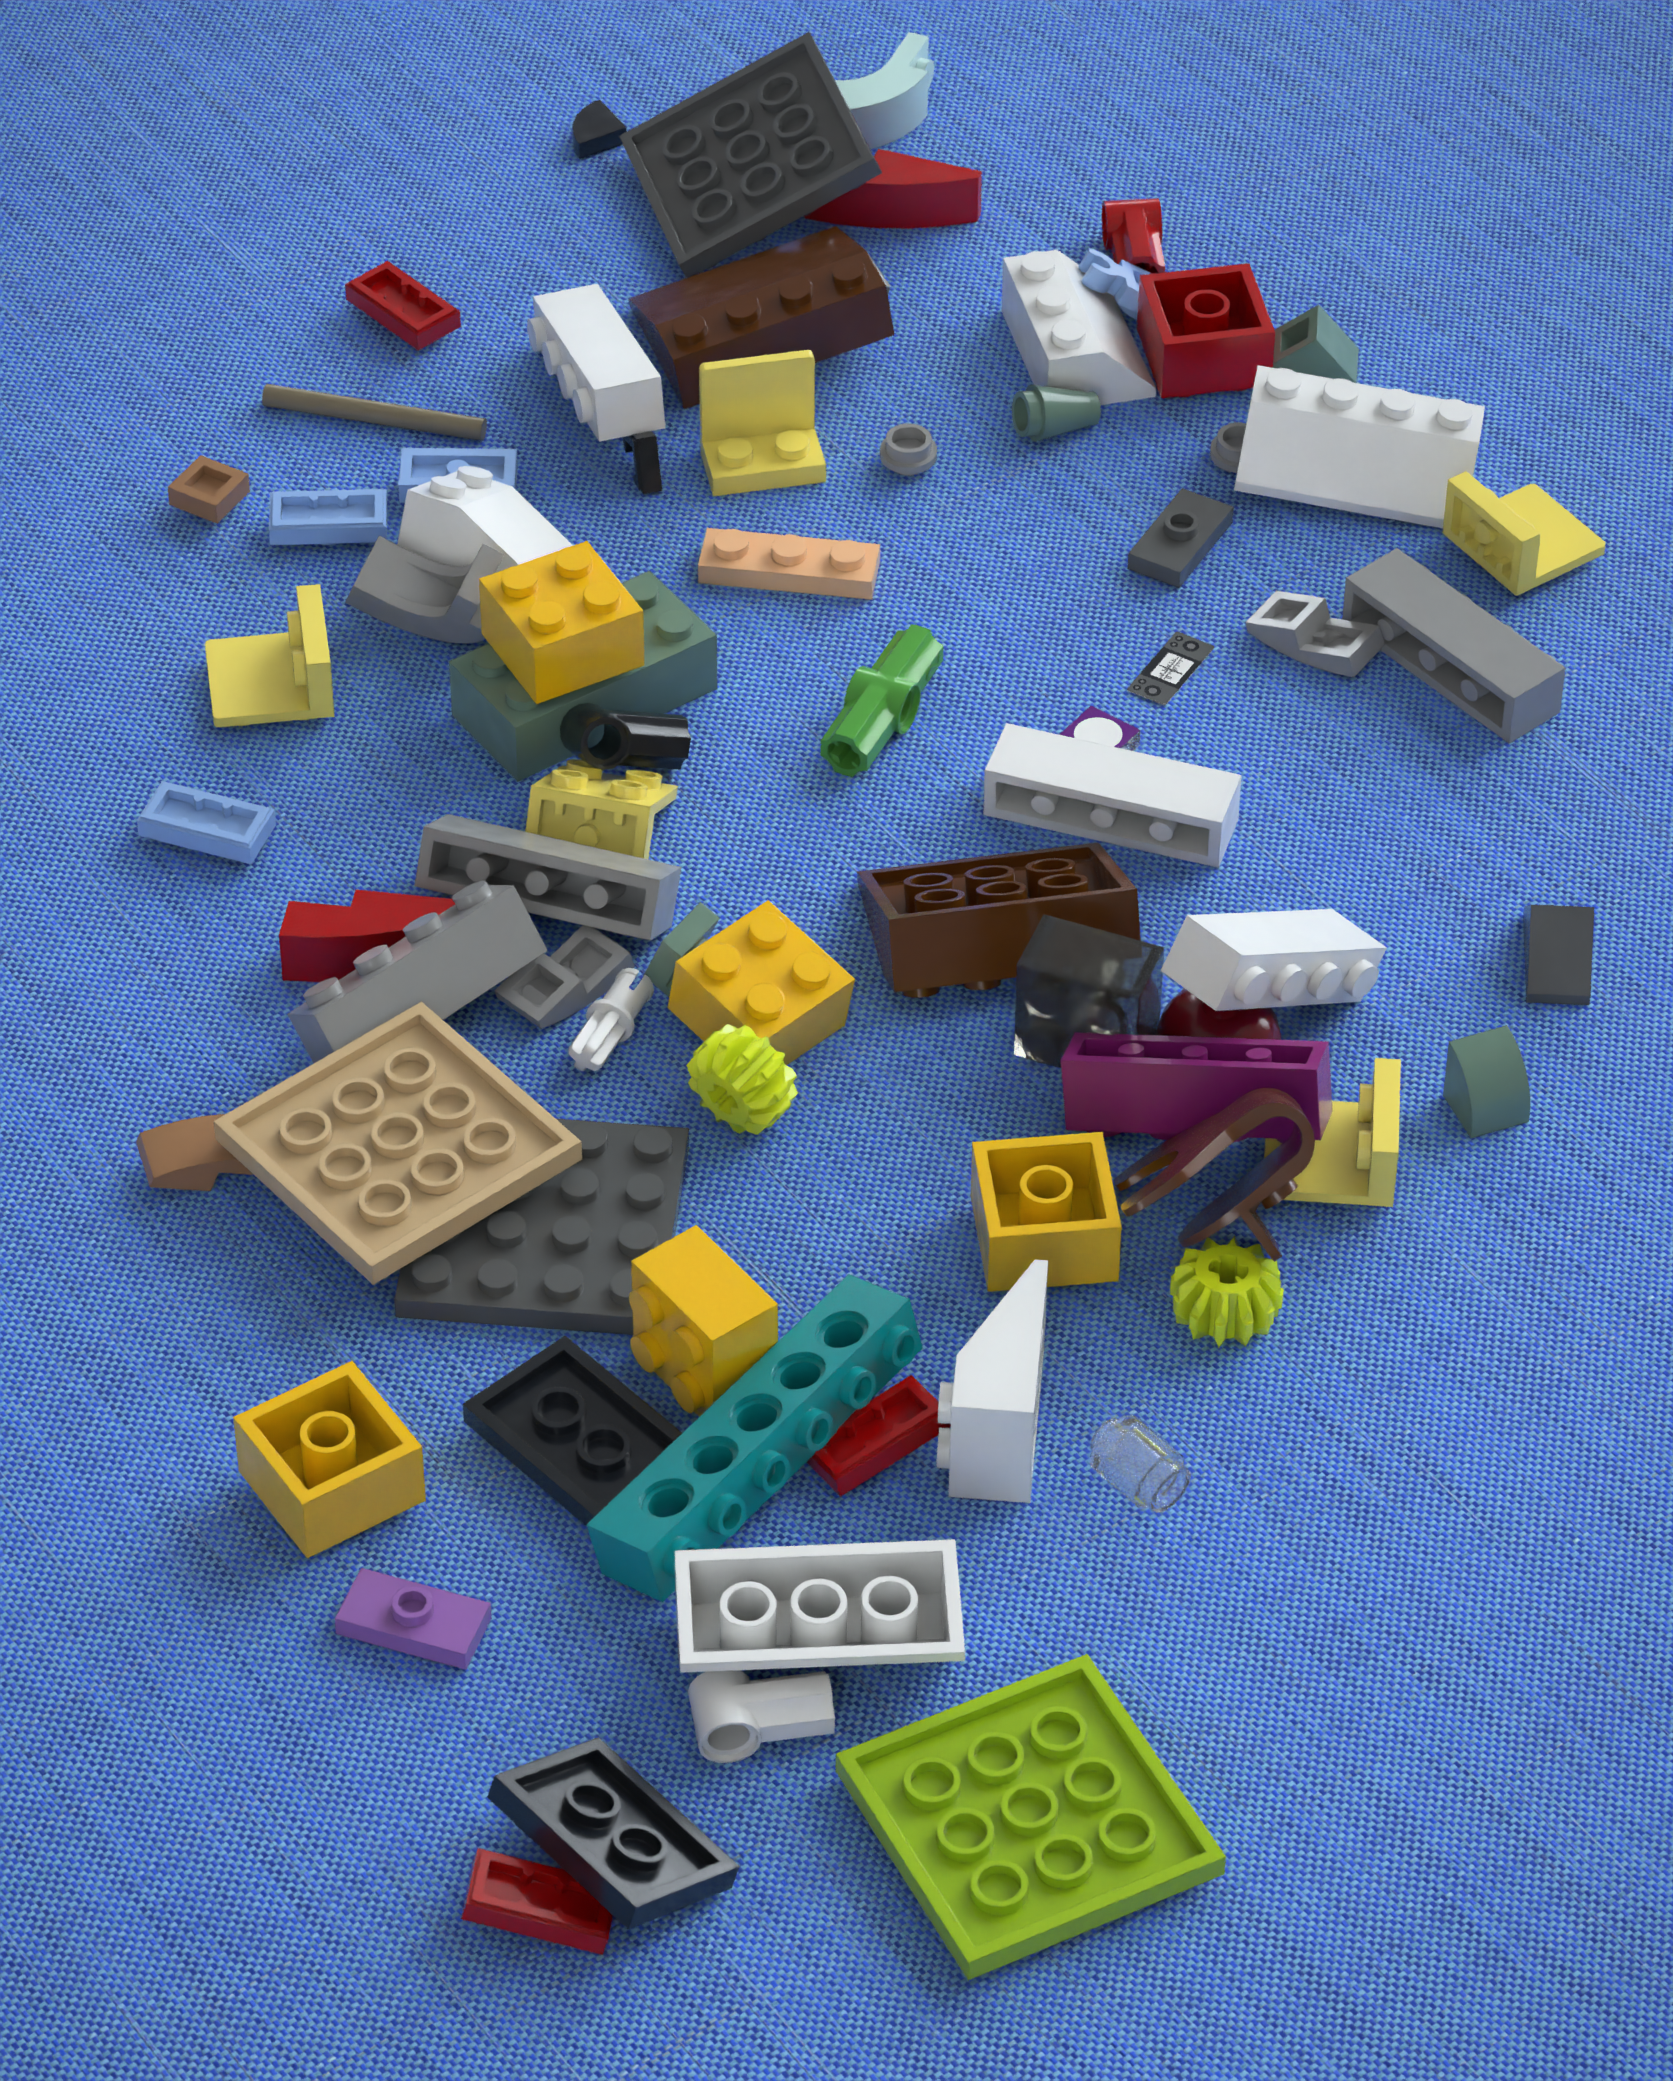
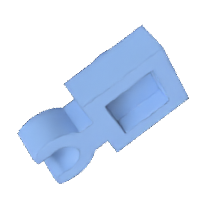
M1089 249L1078 266L1080 271L1086 273L1081 280L1082 284L1096 292H1107L1114 295L1120 309L1130 317L1137 319L1139 275L1152 273L1124 260L1116 264L1103 253Z

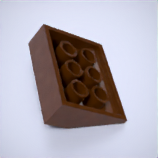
M837 226L628 298L630 308L683 409L700 404L699 366L702 363L801 350H811L815 363L895 335L885 282L867 251Z
M1098 842L857 871L858 886L883 975L894 992H902V995L906 997H929L940 992L939 987L964 984L965 988L971 990H987L1000 986L1001 979L1023 976L1031 982H1051L1062 978L1064 971L1087 969L1088 973L1096 975L1114 974L1123 971L1124 964L1142 962L1137 888Z

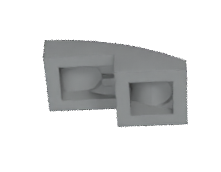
M1276 590L1245 622L1248 633L1278 652L1312 667L1349 677H1355L1384 646L1380 625L1330 618L1326 598Z
M582 925L550 957L543 953L510 975L494 991L499 1000L542 1029L588 1006L609 990L615 981V977L622 969L634 968L635 966L629 951L597 929Z

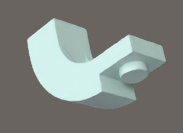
M908 32L890 60L877 72L858 79L835 80L870 149L886 145L905 136L922 123L928 115V88L934 74V62L928 59L929 37Z

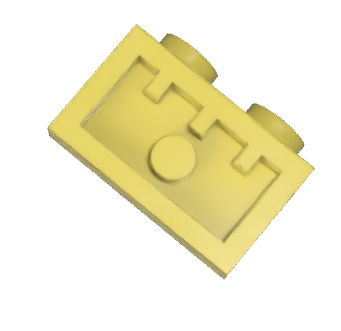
M811 350L705 362L699 366L700 454L713 496L826 482V462L815 431V359Z
M1467 471L1448 479L1442 533L1515 596L1596 559L1605 552L1606 543L1536 484L1526 485L1498 498L1492 490L1483 486Z
M320 584L296 586L298 610L287 611V633L211 639L205 642L212 715L215 727L248 726L252 724L334 717L331 661Z
M571 759L567 761L566 766H560L556 770H552L551 773L531 785L525 832L649 859L654 815L676 799L678 786L661 783L662 775L655 772L627 770L625 776L603 773V770L594 768L581 759Z
M1375 1058L1372 1084L1360 1083L1358 1102L1332 1101L1333 1112L1321 1140H1315L1314 1152L1309 1164L1299 1175L1293 1178L1298 1187L1283 1200L1393 1207L1399 1154L1401 1059ZM1265 1138L1264 1158L1282 1143L1277 1141V1139Z

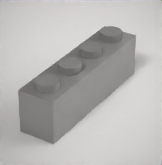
M1398 548L1346 577L1342 620L1380 625L1384 646L1380 650L1509 744L1560 713L1566 668L1552 656L1544 653L1516 633L1510 626L1496 619L1475 604L1469 597L1458 592L1430 572L1424 565L1419 564Z
M447 814L425 825L423 828L415 887L455 895L464 887L485 880L488 885H514L528 913L652 940L672 927L682 867Z
M485 880L464 887L452 897L455 905L440 915L433 912L415 919L404 927L403 932L406 937L388 948L387 945H380L361 954L353 962L356 969L342 979L338 980L336 977L329 978L309 988L303 994L306 1002L287 1015L313 1063L421 1001L444 1020L548 951L514 885H488Z

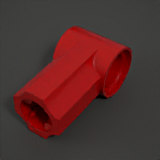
M1159 198L1103 201V245L1105 250L1112 251L1113 261L1119 264L1121 260H1124L1152 274L1165 273V262L1161 247L1162 213Z

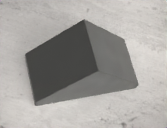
M1524 906L1523 931L1526 1003L1590 1004L1594 907Z

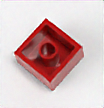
M1249 263L1139 275L1137 331L1161 399L1189 397L1197 394L1223 391H1244L1254 387L1258 365L1273 368L1275 330Z

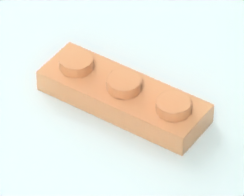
M707 528L698 562V583L872 600L880 565V544L862 543L853 540L841 541L800 537L792 534L779 535L747 532L737 529Z

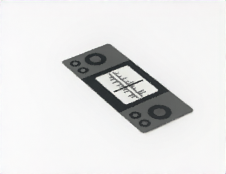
M1175 632L1130 684L1127 691L1166 705L1211 653L1214 646L1186 634Z

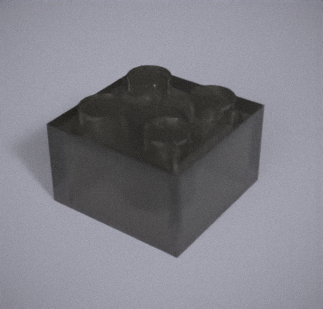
M1043 915L1017 963L1014 1055L1061 1068V1059L1075 1032L1105 1035H1156L1161 1013L1163 980L1161 969L1164 964V947Z

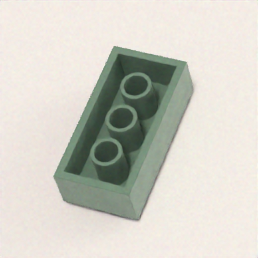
M650 571L622 583L643 609L645 666L535 704L489 643L449 661L452 716L517 782L574 756L563 745L560 738V726L566 713L578 704L592 703L608 710L664 714L717 689V635ZM604 724L595 727L589 734L587 740L588 748L600 742L604 734Z

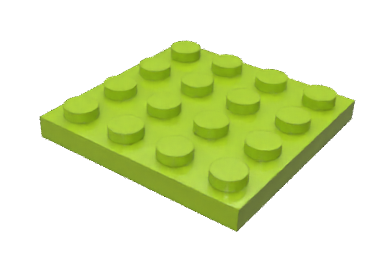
M1088 1654L836 1753L835 1772L967 1980L976 1978L1225 1874V1854Z

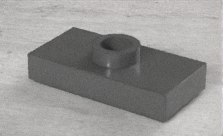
M1182 488L1128 553L1127 569L1180 588L1232 524L1234 507Z

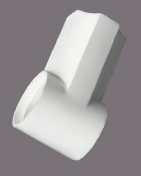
M741 1670L709 1671L698 1675L690 1683L688 1689L700 1753L707 1760L713 1762L732 1763L743 1760L752 1755L762 1742L835 1733L832 1689L829 1675L825 1671L749 1680V1677Z

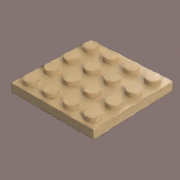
M422 1001L214 1121L216 1140L373 1285L582 1160L581 1140Z

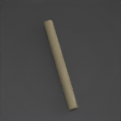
M266 384L262 394L263 406L479 441L484 440L487 430V419L273 384Z

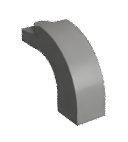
M378 536L345 603L394 627L423 637L450 643L468 644L485 640V637L481 632L479 578L495 573L504 554L482 544L472 564L456 567L428 560Z

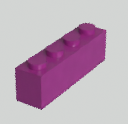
M1075 1032L1061 1059L1066 1130L1086 1131L1087 1133L1103 1132V1137L1115 1136L1121 1132L1149 1133L1153 1138L1168 1140L1225 1109L1244 1094L1259 1088L1278 1089L1293 1097L1313 1129L1315 1140H1321L1333 1112L1329 1041ZM1273 1117L1234 1142L1247 1138H1273L1283 1143L1291 1135L1294 1122L1286 1117Z

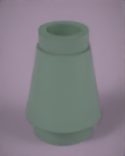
M1029 385L1026 391H1018L1014 395L1012 402V420L1015 431L1020 437H1030L1034 442L1086 428L1087 426H1095L1099 423L1101 416L1100 400L1094 391L1085 392Z

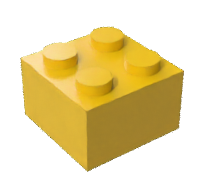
M588 541L479 578L482 635L535 704L645 666L643 609Z
M767 900L675 962L667 1008L702 1041H705L714 1031H719L726 1024L735 1026L738 1029L746 1025L753 1030L757 1037H769L770 1045L776 1051L784 1052L785 1057L783 1061L785 1065H788L845 1026L855 978L775 905Z
M1103 1132L972 1142L971 1202L987 1292L1010 1290L1034 1260H1048L1047 1287L1119 1281L1122 1226Z
M697 1225L631 1261L632 1292L629 1294V1302L633 1310V1337L630 1340L632 1353L638 1364L646 1372H655L671 1388L676 1401L682 1409L688 1413L695 1412L700 1417L778 1342V1304Z
M353 1361L233 1417L238 1471L307 1559L426 1501L423 1449L421 1444Z

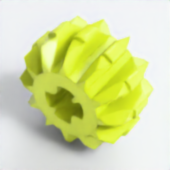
M726 1024L719 1031H714L694 1051L693 1058L686 1065L691 1076L688 1084L702 1098L700 1106L709 1108L715 1114L717 1122L723 1120L728 1122L732 1130L739 1134L746 1130L758 1135L765 1128L771 1127L791 1107V1102L798 1095L793 1083L797 1075L792 1068L785 1065L783 1061L785 1057L784 1052L776 1051L770 1045L769 1037H757L753 1030L746 1025L738 1029L735 1026Z
M1235 1235L1227 1245H1219L1212 1239L1206 1238L1201 1250L1185 1248L1180 1265L1175 1267V1272L1171 1275L1170 1295L1173 1296V1312L1176 1315V1323L1189 1325L1193 1340L1207 1335L1213 1336L1218 1348L1226 1339L1234 1338L1244 1346H1247L1253 1333L1268 1335L1270 1326L1274 1322V1317L1278 1316L1279 1309L1282 1308L1284 1289L1281 1288L1277 1260L1274 1262L1270 1258H1264L1260 1244L1247 1248L1240 1247Z

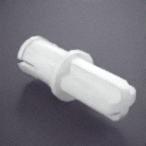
M633 968L622 969L615 977L614 983L603 999L595 1000L589 1006L586 1013L587 1022L568 1050L569 1055L575 1060L574 1067L582 1072L586 1068L598 1071L602 1068L617 1044L626 1041L632 1035L635 1027L634 1019L645 1003L653 996V983L647 975H644L635 990H631L629 986L638 975L639 970Z

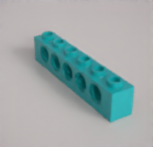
M848 1274L586 1525L601 1573L661 1602L667 1599L675 1591V1551L718 1549L774 1493L779 1491L786 1481L818 1450L828 1443L829 1439L837 1433V1429L856 1409L865 1407L923 1349L910 1299Z

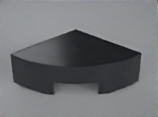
M600 99L584 107L573 121V148L579 159L622 145L619 136L626 132V126Z
M652 431L622 437L625 453L633 452L635 475L632 477L638 490L642 494L662 491L656 435Z

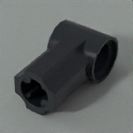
M583 703L571 708L563 717L560 726V738L564 747L592 767L601 770L613 769L618 765L680 770L682 763L689 755L691 737L688 731V719L682 715L608 710L592 703ZM604 724L602 739L597 745L588 748L587 740L589 734L595 727Z

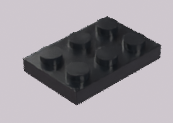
M563 1336L463 1403L464 1422L585 1526L682 1434L680 1430L566 1336Z
M599 1737L494 1775L487 1796L517 1827L526 1833L627 1929L731 1889L740 1867Z

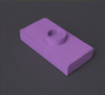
M361 1568L335 1617L336 1634L466 1670L492 1619L491 1603Z

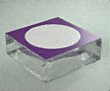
M1093 706L1085 710L1059 734L1134 751L1140 745V729Z

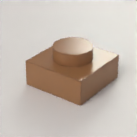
M202 455L168 486L169 505L216 524L250 492L248 473Z

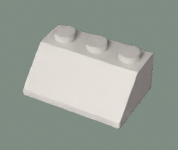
M1058 250L1034 251L1026 255L1003 258L1002 313L1034 385L1085 392L1094 391L1099 397L1100 405L1156 397L1155 384L1113 295L1107 292H1096L1083 285L1081 280L1086 273L1080 271L1077 263Z

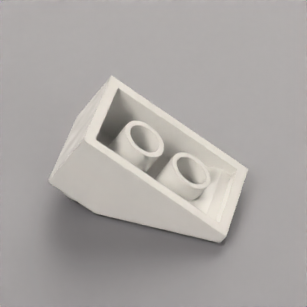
M472 466L459 467L456 472L445 476L432 477L431 481L407 490L397 545L423 558L456 567L472 564L482 544H485L504 554L496 572L573 546L512 486L492 480L493 474L491 472Z
M1034 1260L957 1354L954 1383L941 1382L938 1423L951 1424V1428H939L937 1468L949 1469L948 1497L1030 1503L1044 1358L1048 1260Z

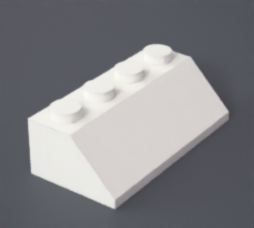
M1258 365L1234 490L1443 529L1448 479L1465 471L1472 476L1474 474L1485 406L1469 404L1457 399L1447 400L1409 393L1402 389H1386L1353 383L1346 379H1331L1298 373L1286 368L1276 369Z
M955 1539L675 1551L676 1618L680 1673L965 1661Z

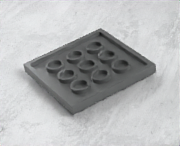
M810 31L619 136L677 263L686 278L714 267L729 256L753 243L763 240L773 232L803 216L811 214L817 208L882 174Z
M557 1119L581 1140L582 1160L402 1267L394 1298L395 1317L633 1335V1310L629 1302V1294L632 1292L631 1261L675 1237L689 1151V1128Z

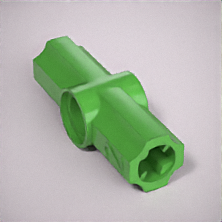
M911 624L908 629L897 631L872 668L860 666L855 671L846 691L844 708L821 739V756L832 765L834 772L854 777L860 771H867L893 733L902 735L910 729L918 712L921 692L943 662L944 645L932 636L929 629Z

